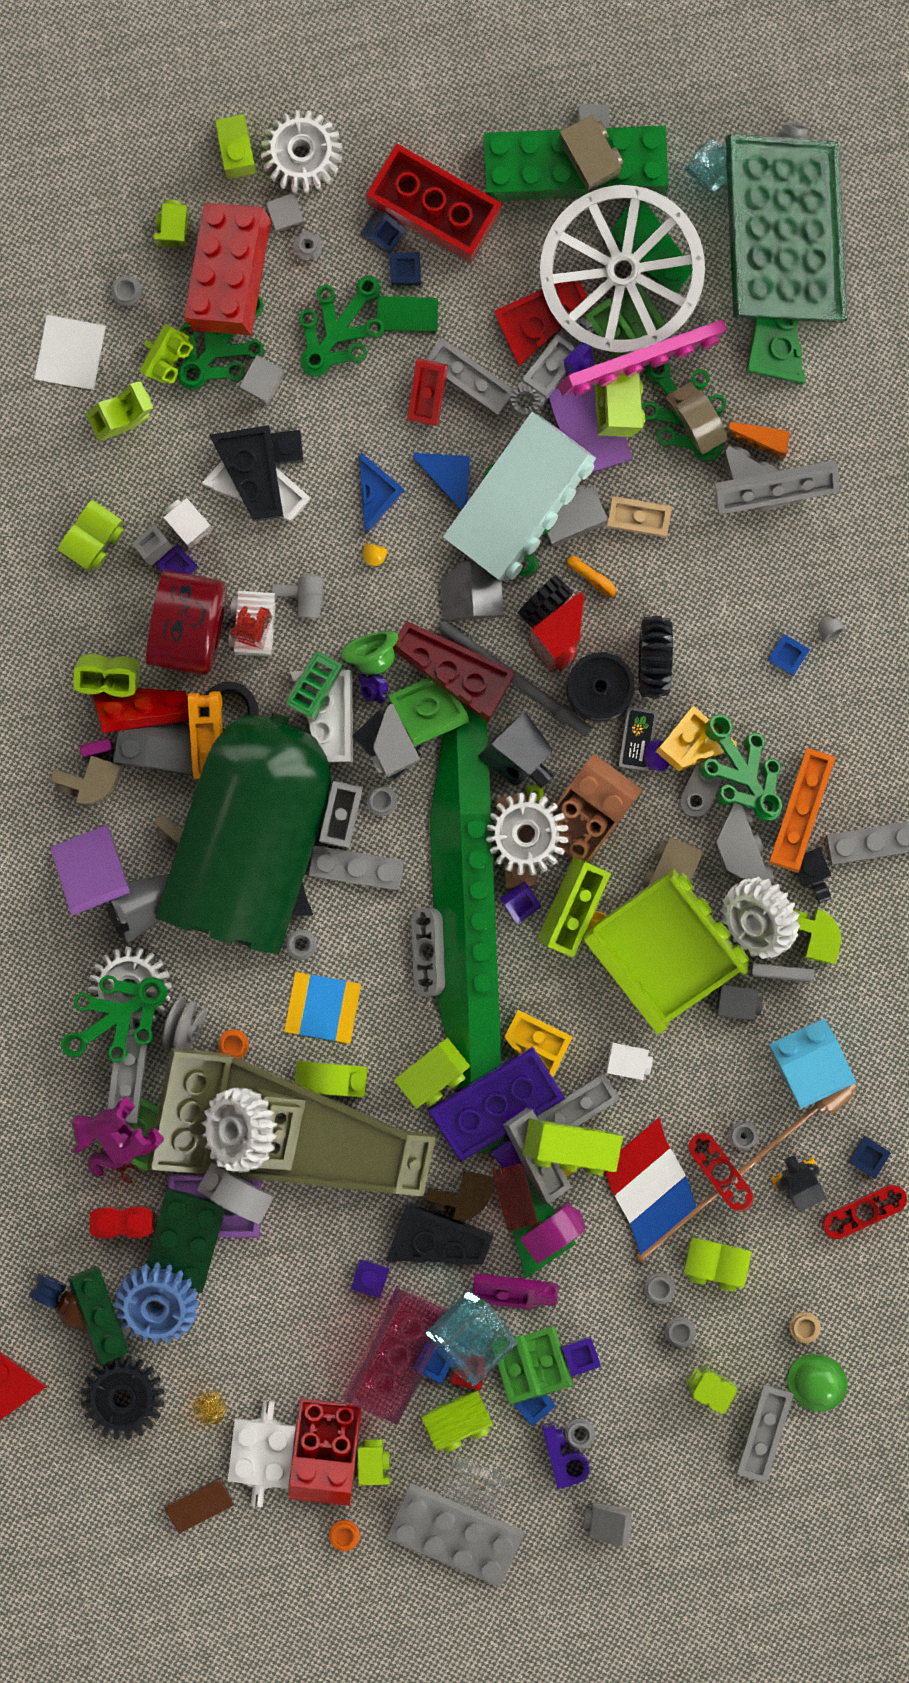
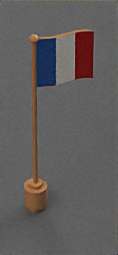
M856 1084L815 1102V1105L739 1169V1174L742 1176L818 1110L823 1114L826 1111L834 1114L854 1096L853 1092L858 1089ZM660 1117L620 1150L616 1172L605 1171L610 1188L631 1225L639 1249L636 1259L640 1263L646 1262L645 1258L720 1195L715 1190L696 1206L687 1177L666 1140ZM729 1186L723 1187V1188H722V1191H724L725 1189H727Z

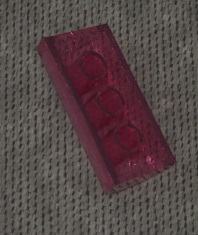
M396 1286L342 1399L347 1403L398 1425L452 1312L411 1290Z

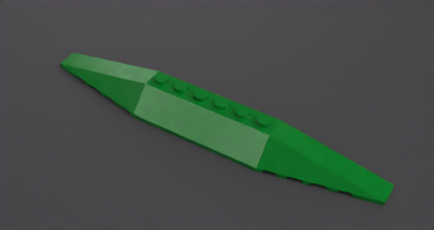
M464 704L462 706L468 714L469 722L444 733L442 737L430 813L433 908L437 909L443 918L445 988L437 996V1003L446 1038H449L471 1066L462 1073L465 1079L458 1084L459 1090L501 1065L493 854L490 852L492 842L488 843L486 840L487 837L492 836V831L487 830V825H492L490 818L489 766L478 757L488 746L487 722ZM504 1136L477 1153H491L493 1148L504 1141Z

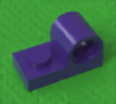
M554 1422L542 1425L557 1488L561 1489L583 1482L590 1472L586 1456L576 1450L561 1453L560 1448L566 1447L562 1428L556 1430ZM572 1459L580 1460L583 1463L582 1471L575 1475L566 1471V1465Z

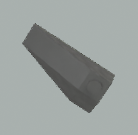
M183 722L118 731L114 763L128 767L193 776L190 727Z

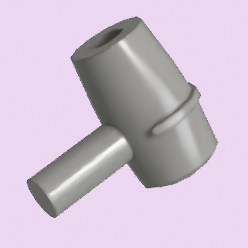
M303 574L299 578V585L273 584L272 593H275L276 596L298 598V617H320L324 595L323 577L317 574Z

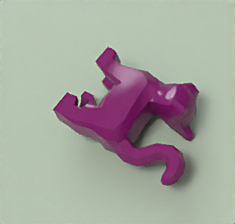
M127 1096L122 1097L113 1109L102 1110L94 1117L77 1115L71 1121L74 1128L73 1136L77 1142L73 1150L74 1154L90 1146L96 1139L106 1151V1153L92 1154L88 1159V1168L94 1176H103L104 1171L101 1165L110 1169L123 1167V1165L129 1164L135 1156L145 1155L155 1150L164 1140V1137L156 1128L149 1129L147 1132L148 1136L142 1135L143 1131L141 1128L133 1131L131 1126L124 1120L135 1107Z

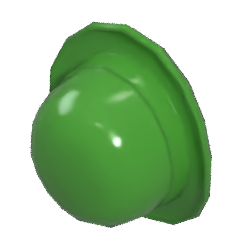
M386 630L356 638L344 646L341 651V658L347 663L355 664L356 668L366 675L380 674L389 669L395 660L393 647L398 641V633Z
M807 1354L799 1357L790 1366L787 1375L788 1389L794 1394L793 1398L802 1407L812 1411H828L837 1407L845 1398L848 1389L847 1376L842 1367L832 1358L822 1354Z

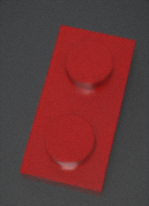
M420 358L416 360L407 420L433 426L439 424L448 370L447 364Z

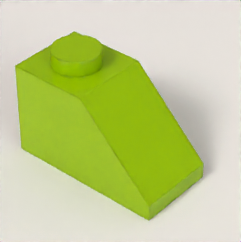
M245 114L216 119V129L226 178L232 179L257 174Z

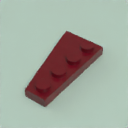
M408 621L404 623L398 633V641L393 647L394 652L487 723L491 720L515 677L516 671Z

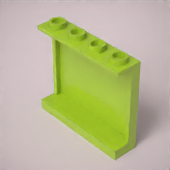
M674 868L591 926L584 934L585 943L657 1035L668 1029V1022L738 973L742 972L743 975L748 973L747 961H749V958L741 946L735 947L729 940L731 935L721 921L715 922L710 915L712 910L708 903L702 897L698 899L691 891L693 885L684 873L679 875Z

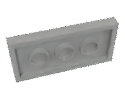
M410 1483L386 1539L501 1587L525 1531Z

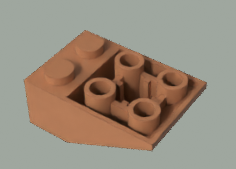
M593 754L556 803L558 808L553 815L556 816L561 813L565 815L562 821L557 822L558 826L567 825L569 828L566 832H560V836L569 839L568 843L558 842L557 847L565 850L564 854L571 860L574 856L589 863L643 790L596 754Z

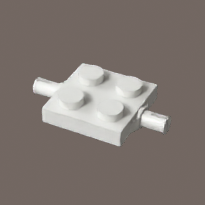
M262 1400L261 1418L254 1420L236 1418L234 1422L228 1481L244 1483L253 1487L250 1506L253 1507L256 1505L257 1507H263L265 1489L271 1487L289 1489L297 1426L282 1424L273 1420L275 1405L273 1400Z

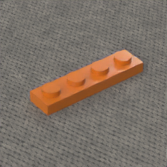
M806 748L769 864L799 873L836 758L835 756Z

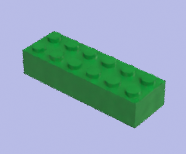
M666 125L606 128L609 135L606 140L611 149L616 147L622 157L623 164L620 165L622 167L620 176L594 190L615 185H631L647 188L661 195H666L669 186ZM562 130L484 133L485 194L497 201L580 198L589 192L584 187L559 141V134Z

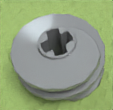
M183 996L179 997L164 1023L163 1047L167 1050L171 1048L189 1050L203 1028L207 1016L206 1009H202L194 1020L197 1003L191 1001L184 1010L186 998Z

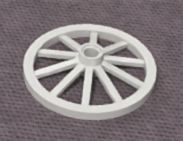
M615 185L603 187L589 192L574 201L559 215L552 225L541 254L540 279L542 290L549 309L556 320L579 341L609 352H633L668 339L687 322L698 304L704 285L705 258L703 247L690 219L674 202L665 196L638 186ZM626 198L631 200L623 249L620 252L597 204L607 200ZM640 201H644L660 208L670 217L631 254ZM588 208L610 251L611 257L564 232L569 224ZM678 224L687 239L691 255L640 263L639 261ZM559 240L604 264L606 268L553 274L554 256ZM625 261L631 264L632 272L627 278L621 279L616 276L615 268L620 262ZM692 264L693 269L690 289L686 298L641 274V272ZM607 277V280L570 314L566 312L557 295L556 283ZM636 283L681 306L675 316L658 330H656L635 285ZM615 286L605 338L585 330L575 322ZM627 288L648 335L629 340H616L614 338L624 290Z

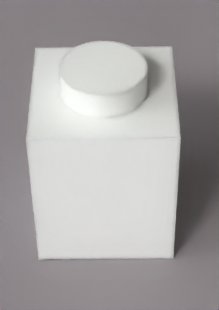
M187 498L182 502L179 499L166 509L167 515L164 517L166 523L189 550L212 531L211 525Z
M611 1043L605 1073L643 1080L644 1074L650 1075L653 1057L648 1056L649 1050Z

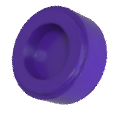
M652 740L646 746L644 760L650 770L664 771L669 766V763L655 752L664 740Z

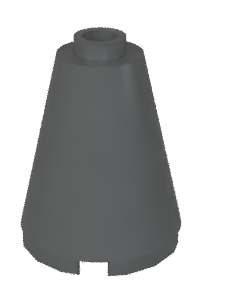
M169 874L128 881L130 893L110 900L111 904L106 908L119 937H124L125 944L132 942L161 921L156 919L155 916Z

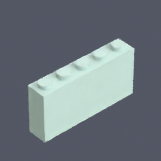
M531 412L443 538L498 580L508 582L510 579L513 580L520 573L523 567L521 563L526 555H531L540 544L539 538L544 530H549L558 519L557 513L563 504L567 505L573 499L578 483L581 479L584 480L591 474L596 457L542 416Z

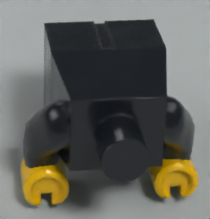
M790 1156L784 1160L788 1169L783 1171L782 1174L778 1173L776 1178L772 1176L771 1180L775 1189L787 1191L792 1204L799 1212H802L827 1199L820 1182L815 1177L819 1173V1167L814 1158L810 1157L808 1162L804 1160L798 1163L796 1156Z

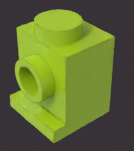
M169 199L164 200V204L162 203V213L156 214V231H160V233H154L156 246L187 248L189 211L187 205H182L181 201Z
M364 1439V1444H358L359 1486L390 1485V1474L384 1475V1470H390L389 1451H383V1439Z

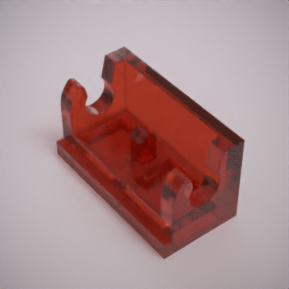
M244 606L239 612L235 629L231 628L230 635L235 642L263 649L272 620L271 612L269 609L261 607L257 613V620H255V618H251L250 613L247 614L248 608Z
M523 1163L492 1170L507 1230H517L521 1227L537 1225L538 1221Z

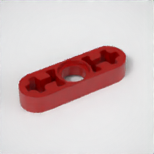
M699 1133L693 1136L689 1142V1152L727 1205L736 1212H744L750 1209L754 1202L752 1190L713 1137L706 1133ZM701 1140L704 1144L711 1143L708 1150L714 1158L718 1153L721 1155V1157L712 1160L707 1167L704 1166V1163L709 1162L702 1152L696 1154V1151L699 1149L697 1143ZM719 1164H725L730 1169V1175L724 1181H717L713 1177V1169ZM735 1178L739 1179V1182L734 1183L740 1193L747 1192L744 1196L746 1202L742 1205L739 1202L732 1203L735 1197L729 1188L725 1192L722 1191V1188L731 1185Z
M886 1185L827 1213L822 1221L823 1231L833 1239L845 1238L900 1212L906 1206L907 1195L899 1186ZM891 1190L894 1194L899 1193L900 1198L896 1200L898 1205L893 1207L890 1203L881 1206L885 1212L879 1214L878 1205L872 1198L877 1196L878 1201L881 1202L888 1198V1191ZM861 1203H868L873 1208V1215L869 1220L862 1221L856 1215V1209ZM850 1209V1216L857 1225L852 1228L851 1222H847L841 1226L842 1232L840 1233L836 1230H829V1226L833 1224L831 1219L833 1217H836L838 1220L847 1218L848 1216L844 1211Z

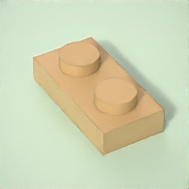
M612 496L607 528L667 538L672 506Z

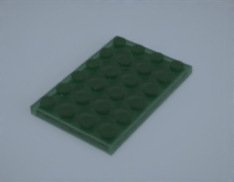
M729 134L725 136L733 318L832 323L847 321L839 141Z

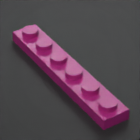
M723 319L570 374L558 384V388L562 396L574 393L575 396L582 395L590 391L592 385L597 383L601 387L609 385L618 379L617 376L625 374L626 377L634 376L643 371V367L651 364L652 368H656L668 362V358L676 355L680 359L693 353V348L702 346L703 350L708 349L720 342L718 338L727 331Z

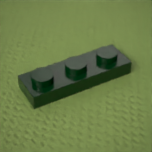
M93 1266L67 1278L97 1363L103 1365L128 1353L129 1351L100 1268Z

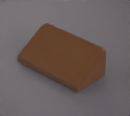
M219 1477L165 1505L164 1509L177 1531L181 1533L235 1504L222 1478Z

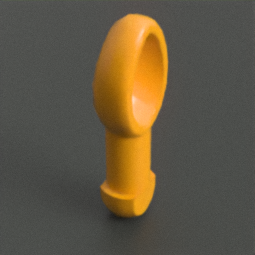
M570 556L567 559L566 565L572 571L574 570L588 580L596 590L611 598L616 595V588L608 578L597 573L576 556Z

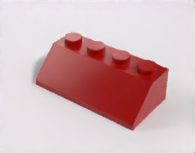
M581 591L531 629L528 645L551 673L556 669L562 672L576 658L585 598Z

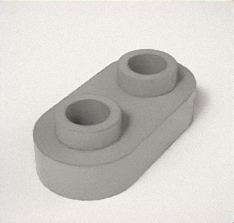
M704 762L696 764L680 797L681 810L692 818L701 817L709 810L723 780L719 777H714L710 780L703 778L699 768ZM698 796L701 799V805L693 807L690 803L691 797Z

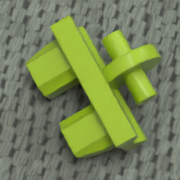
M165 323L155 342L146 339L143 343L150 351L139 372L163 384L164 382L174 383L178 376V369L174 367V364L178 357L183 359L188 357L193 349V345L188 341L190 336Z

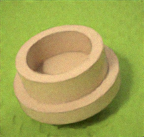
M800 1312L791 1319L789 1330L796 1341L810 1343L819 1336L821 1326L815 1315L809 1312Z

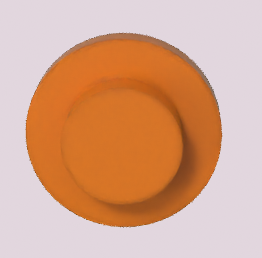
M227 1030L221 1035L218 1048L220 1053H227L237 1058H242L249 1049V1040L240 1030Z
M344 1519L335 1522L329 1531L330 1543L339 1551L352 1550L360 1539L357 1525L350 1520Z

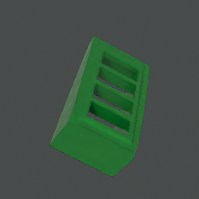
M316 651L289 694L285 704L316 719L344 665ZM320 662L333 670L330 674H327L316 668L318 663ZM313 673L326 680L323 685L311 679ZM307 684L320 690L318 694L314 695L305 690ZM301 695L313 701L310 706L299 700Z

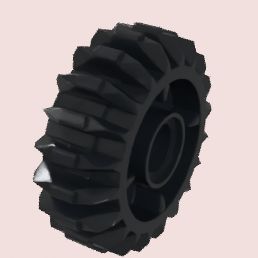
M652 616L644 617L641 621L638 685L639 693L642 697L659 699V697H667L670 693L673 664V624L670 618Z
M130 1355L126 1357L125 1365L121 1364L120 1357L113 1360L114 1366H111L110 1362L103 1364L104 1372L95 1366L92 1372L97 1379L89 1376L85 1378V1382L92 1386V1389L83 1388L81 1390L82 1395L90 1396V1399L81 1402V1406H91L92 1408L91 1411L84 1415L85 1418L90 1419L95 1415L97 1420L92 1424V1428H98L101 1423L105 1425L102 1430L103 1436H106L110 1429H114L113 1438L115 1440L120 1438L121 1431H124L126 1439L130 1440L132 1438V1429L135 1430L138 1436L143 1435L144 1430L141 1424L143 1423L147 1428L151 1429L154 1424L149 1416L159 1419L161 1413L155 1410L154 1406L163 1407L165 1401L156 1399V1396L164 1394V1388H154V1385L161 1381L160 1376L150 1379L149 1375L153 1372L154 1368L150 1366L143 1372L141 1367L144 1364V1360L139 1359L136 1366H132L133 1359ZM121 1389L128 1391L131 1396L130 1404H118L115 1400L116 1391Z

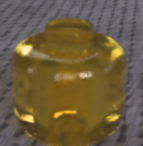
M216 1390L202 1393L192 1404L195 1414L203 1424L219 1423L223 1420V1415L227 1411L226 1403Z

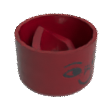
M163 570L150 621L146 649L147 665L199 675H206L212 670L219 647L227 600V587L223 581L177 571Z

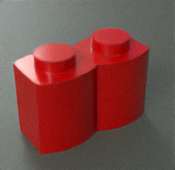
M136 1205L125 1210L116 1206H103L90 1212V1235L97 1238H113L120 1234L131 1238H141L155 1231V1209L149 1206Z

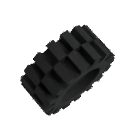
M555 575L524 604L518 614L533 629L561 607L574 592Z

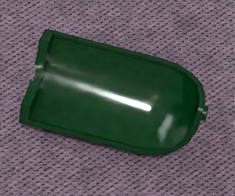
M273 712L271 717L262 715L242 716L228 725L213 743L203 765L155 916L156 919L188 931L197 930L207 934L210 931L209 938L229 944L235 941L252 950L279 955L328 804L331 784L328 759L315 737L300 727L289 724V717Z

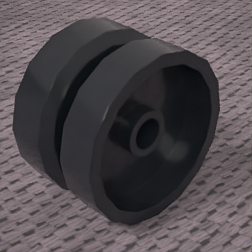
M607 652L591 653L581 658L571 669L566 684L567 700L571 708L582 719L594 723L609 722L619 717L629 706L635 690L634 676L628 664L618 656ZM596 682L599 685L606 684L604 692H598L595 689Z

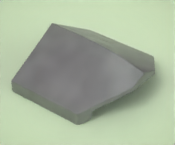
M475 561L459 563L440 579L443 621L504 617L501 580H498Z

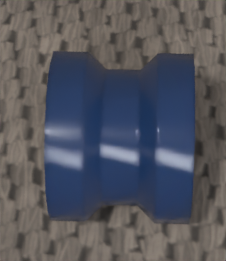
M38 1273L36 1288L30 1291L29 1297L46 1306L57 1308L59 1294L65 1291L67 1285L53 1277Z

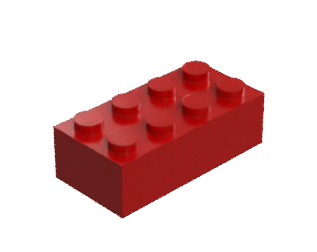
M398 143L394 146L366 194L368 205L378 211L386 212L397 222L469 263L473 262L502 212L501 202Z
M204 202L184 319L194 331L252 336L271 226V219L263 207Z

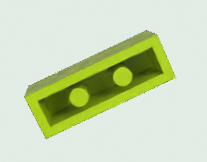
M573 856L537 941L574 958L611 873Z
M529 1119L522 1155L532 1158L533 1165L551 1168L552 1163H559L560 1169L577 1172L579 1166L585 1167L586 1173L603 1176L604 1170L617 1171L623 1136L604 1130Z

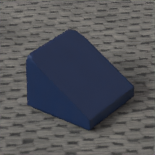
M375 211L360 233V236L390 255L406 229L386 212Z

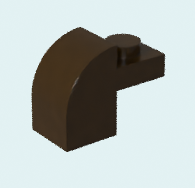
M464 1170L459 1194L428 1187L426 1201H431V1208L448 1211L449 1206L455 1207L453 1220L473 1218L486 1207L490 1198L494 1177Z

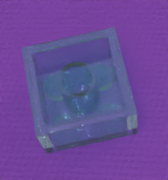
M469 1290L425 1333L455 1374L473 1386H476L518 1344L489 1303Z

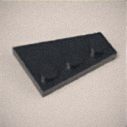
M270 426L210 434L209 437L253 522L284 517Z
M407 1202L386 1261H413L416 1263H425L427 1261L445 1262L446 1264L483 1265L494 1234Z

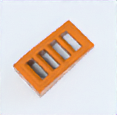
M732 421L727 427L726 434L779 459H784L787 454L790 432L787 430Z

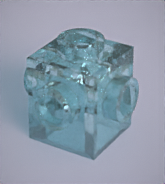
M710 138L697 149L684 170L692 175L699 185L713 192L720 186L727 187L736 176L734 169L740 160L732 154L728 147Z

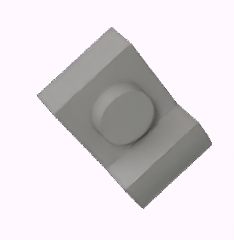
M211 1163L197 1189L211 1198L210 1200L257 1224L261 1223L274 1199L272 1195L254 1184L236 1177L214 1163Z

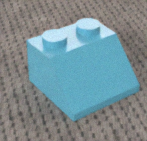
M825 1018L769 1044L775 1064L800 1109L856 1083L841 1047Z

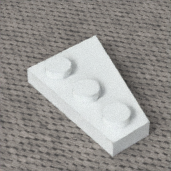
M221 461L202 484L243 502L227 469ZM276 468L284 515L281 518L292 522L309 503L311 498Z
M323 670V672H325V673H327V674H330L331 671H332V670ZM341 670L316 719L306 715L311 735L320 744L327 756L328 763L353 762L352 671ZM290 671L295 684L304 671ZM314 673L311 676L312 680L322 685L326 681ZM309 684L305 688V690L314 695H317L320 691ZM303 695L300 697V701L309 706L313 702Z

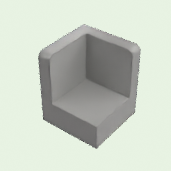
M256 355L240 384V388L261 399L262 404L268 406L285 376L284 370Z

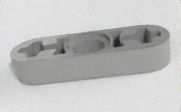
M422 907L413 913L411 919L414 987L421 996H438L445 988L443 918L437 909ZM430 918V924L424 925V919ZM431 934L432 938H424V935ZM428 943L433 948V956L429 961L425 959L423 949ZM425 966H433V969L425 970ZM432 979L433 985L427 986L426 980Z

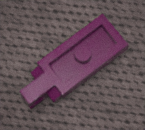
M474 1273L472 1303L532 1310L534 1305L556 1307L558 1284Z

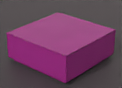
M108 738L83 744L80 747L81 755L85 760L90 759L91 756L98 757L115 752L113 743Z

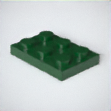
M167 1188L147 1265L153 1269L154 1265L159 1262L161 1269L166 1270V1267L171 1264L172 1273L176 1274L182 1270V1280L191 1279L192 1284L190 1288L203 1293L225 1208L208 1198Z

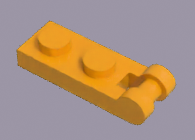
M220 691L210 692L209 695H200L199 692L188 694L193 779L200 778L203 765L213 743L223 732L222 696ZM209 707L210 716L201 717V708Z

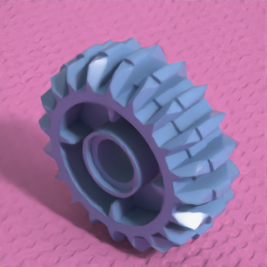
M159 1262L154 1265L153 1269L147 1263L142 1266L141 1271L134 1268L130 1276L126 1275L123 1278L122 1285L118 1286L116 1291L117 1297L114 1305L118 1308L117 1318L123 1319L122 1329L131 1327V1337L137 1334L142 1335V1343L147 1338H152L154 1345L159 1343L160 1338L166 1344L171 1342L172 1336L179 1340L182 1337L183 1331L188 1332L193 1321L196 1319V1310L199 1306L198 1300L195 1299L197 1291L190 1288L192 1284L191 1279L182 1280V1270L176 1274L172 1273L171 1264L166 1267V1270L161 1269ZM150 1301H158L163 1306H155Z

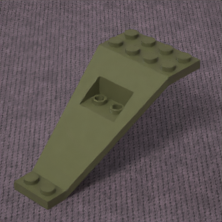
M177 1048L170 1049L155 1128L164 1137V1140L158 1148L149 1154L147 1166L151 1170L206 1174L211 1163L217 1165V1160L210 1158L212 1150L205 1148L208 1143L207 1138L201 1136L206 1132V1127L202 1124V1122L207 1120L204 1111L210 1108L209 1101L214 1100L217 1094L231 1088H247L261 1094V1100L269 1101L267 1110L274 1112L271 1120L277 1124L273 1127V1134L277 1138L271 1141V1143L276 1142V1147L268 1152L269 1159L262 1162V1166L251 1169L248 1172L228 1171L238 1178L391 1194L424 1195L436 1139L433 1134L402 1131L231 1054ZM282 1113V1118L275 1121L276 1115Z

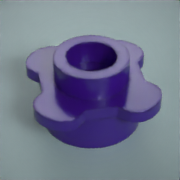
M362 674L358 677V681L361 684L360 691L366 701L371 702L373 700L379 704H383L386 701L385 695L388 693V685L381 675L376 674L367 677L365 674Z

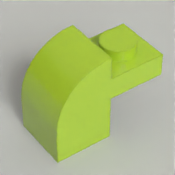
M141 381L130 384L117 397L98 402L85 415L99 442L120 435L142 424L150 418L148 413L153 409L149 394L144 390Z
M816 909L814 910L812 920L808 919V913L793 910L800 914L796 920L801 925L798 931L809 934L803 958L831 965L836 964L841 946V932L834 918L825 911Z
M297 1060L294 1083L318 1094L365 1097L368 1067Z

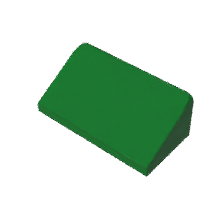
M378 296L377 319L382 321L385 331L438 332V298ZM377 324V331H380L381 327Z

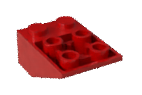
M300 1399L289 1483V1499L350 1506L362 1405Z

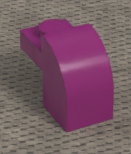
M568 1202L556 1210L550 1217L531 1228L520 1240L536 1264H539L585 1231L586 1225L580 1212Z

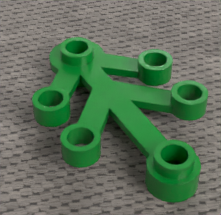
M364 276L359 279L356 285L357 294L338 320H336L334 308V289L330 285H322L317 289L316 295L318 301L322 304L327 335L319 345L315 329L318 323L316 313L311 309H305L300 313L299 322L304 328L307 349L301 355L300 364L306 374L319 377L328 371L330 365L346 362L362 363L367 357V351L364 345L360 343H354L348 350L331 352V350L339 342L367 337L378 339L383 336L385 331L384 325L381 320L376 318L369 320L366 325L349 327L365 303L374 302L380 296V283L375 277ZM364 284H373V290L365 292L363 290ZM328 290L332 294L329 299H322L321 293ZM306 315H312L314 320L312 323L306 324L303 322V318ZM378 324L381 329L378 333L370 332V327ZM355 349H361L363 354L361 357L355 358L352 356V352ZM313 356L321 358L318 365L310 364V359Z
M259 295L255 318L259 317L264 309L262 298ZM186 323L181 327L180 331L184 332L191 327ZM195 331L194 336L188 339L193 345V349L189 356L185 358V362L179 366L177 378L181 386L188 390L201 388L206 380L228 378L232 382H239L245 374L244 368L240 363L232 362L227 367L208 366L215 358L249 356L251 359H254L256 355L262 357L264 346L257 339H252L248 343L228 344L236 334L220 333L217 336L216 332L204 331L206 350L197 359L195 341L198 339L199 332ZM254 344L261 347L260 352L257 354H252L249 351L250 347ZM234 367H238L241 370L240 375L237 377L230 375V370ZM196 371L198 377L195 380H189L187 378L188 372Z
M668 362L661 365L664 369V373L661 375H656L653 372L651 364L647 365L645 373L651 383L660 384L666 395L677 390L676 385L669 376L670 366ZM698 369L693 372L691 382L698 391L702 390L704 392V388L709 383L710 376L706 370ZM698 374L704 375L706 382L698 384L695 381V376ZM715 394L709 398V401L712 402L718 399L722 402V408L715 409L720 418L721 413L726 407V400L722 395ZM651 401L645 402L641 406L643 410L646 407H652L655 410L653 416L645 415V421L658 420L683 426L682 421L672 410L658 408ZM670 427L661 428L656 436L659 445L663 447L673 445L692 449L695 456L704 462L716 460L723 450V443L702 455L688 436L675 434ZM668 432L672 438L670 441L664 442L661 440L660 434Z
M722 714L713 716L705 725V733L709 739L719 743L734 768L721 765L715 759H708L700 765V774L708 780L719 777L744 785L751 793V795L736 791L732 785H724L716 792V798L720 804L729 805L733 802L752 808L755 815L762 821L771 822L781 814L782 801L775 794L777 776L781 772V764L774 758H770L761 764L760 771L765 777L762 788L757 780L761 749L765 745L763 736L759 733H752L745 738L744 747L748 751L745 762L729 737L733 729L730 719ZM751 739L756 741L757 747L752 744ZM707 765L712 767L713 773L708 771ZM768 765L773 767L774 773L768 769ZM724 791L729 794L730 799L724 796Z
M111 975L104 976L99 983L101 991L106 994H114L117 991L135 996L126 1003L93 998L87 993L77 994L74 998V1006L77 1010L82 1012L94 1010L110 1014L80 1034L76 1032L66 1034L61 1041L62 1051L69 1057H80L85 1053L88 1043L116 1025L113 1045L108 1050V1056L110 1060L116 1063L123 1062L128 1055L125 1046L131 1015L141 1007L140 1027L135 1030L134 1039L140 1045L150 1044L153 1040L151 1027L155 1008L161 1006L167 998L166 985L158 978L148 977L137 984L117 980ZM107 979H112L115 983L114 988L110 991L104 988V982ZM150 987H155L158 991L157 996L153 999L148 998L146 995ZM83 996L89 999L88 1006L80 1008L78 1000ZM142 1030H147L149 1038L147 1041L141 1042L138 1039V1033ZM74 1039L80 1042V1048L77 1051H72L69 1047L70 1042ZM117 1047L123 1050V1056L120 1059H115L112 1056L113 1050Z

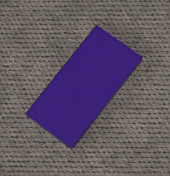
M531 1046L428 1108V1112L458 1160L462 1162L505 1136L507 1132L503 1124L526 1108L533 1109L535 1115L538 1116L565 1100V1096L534 1046Z

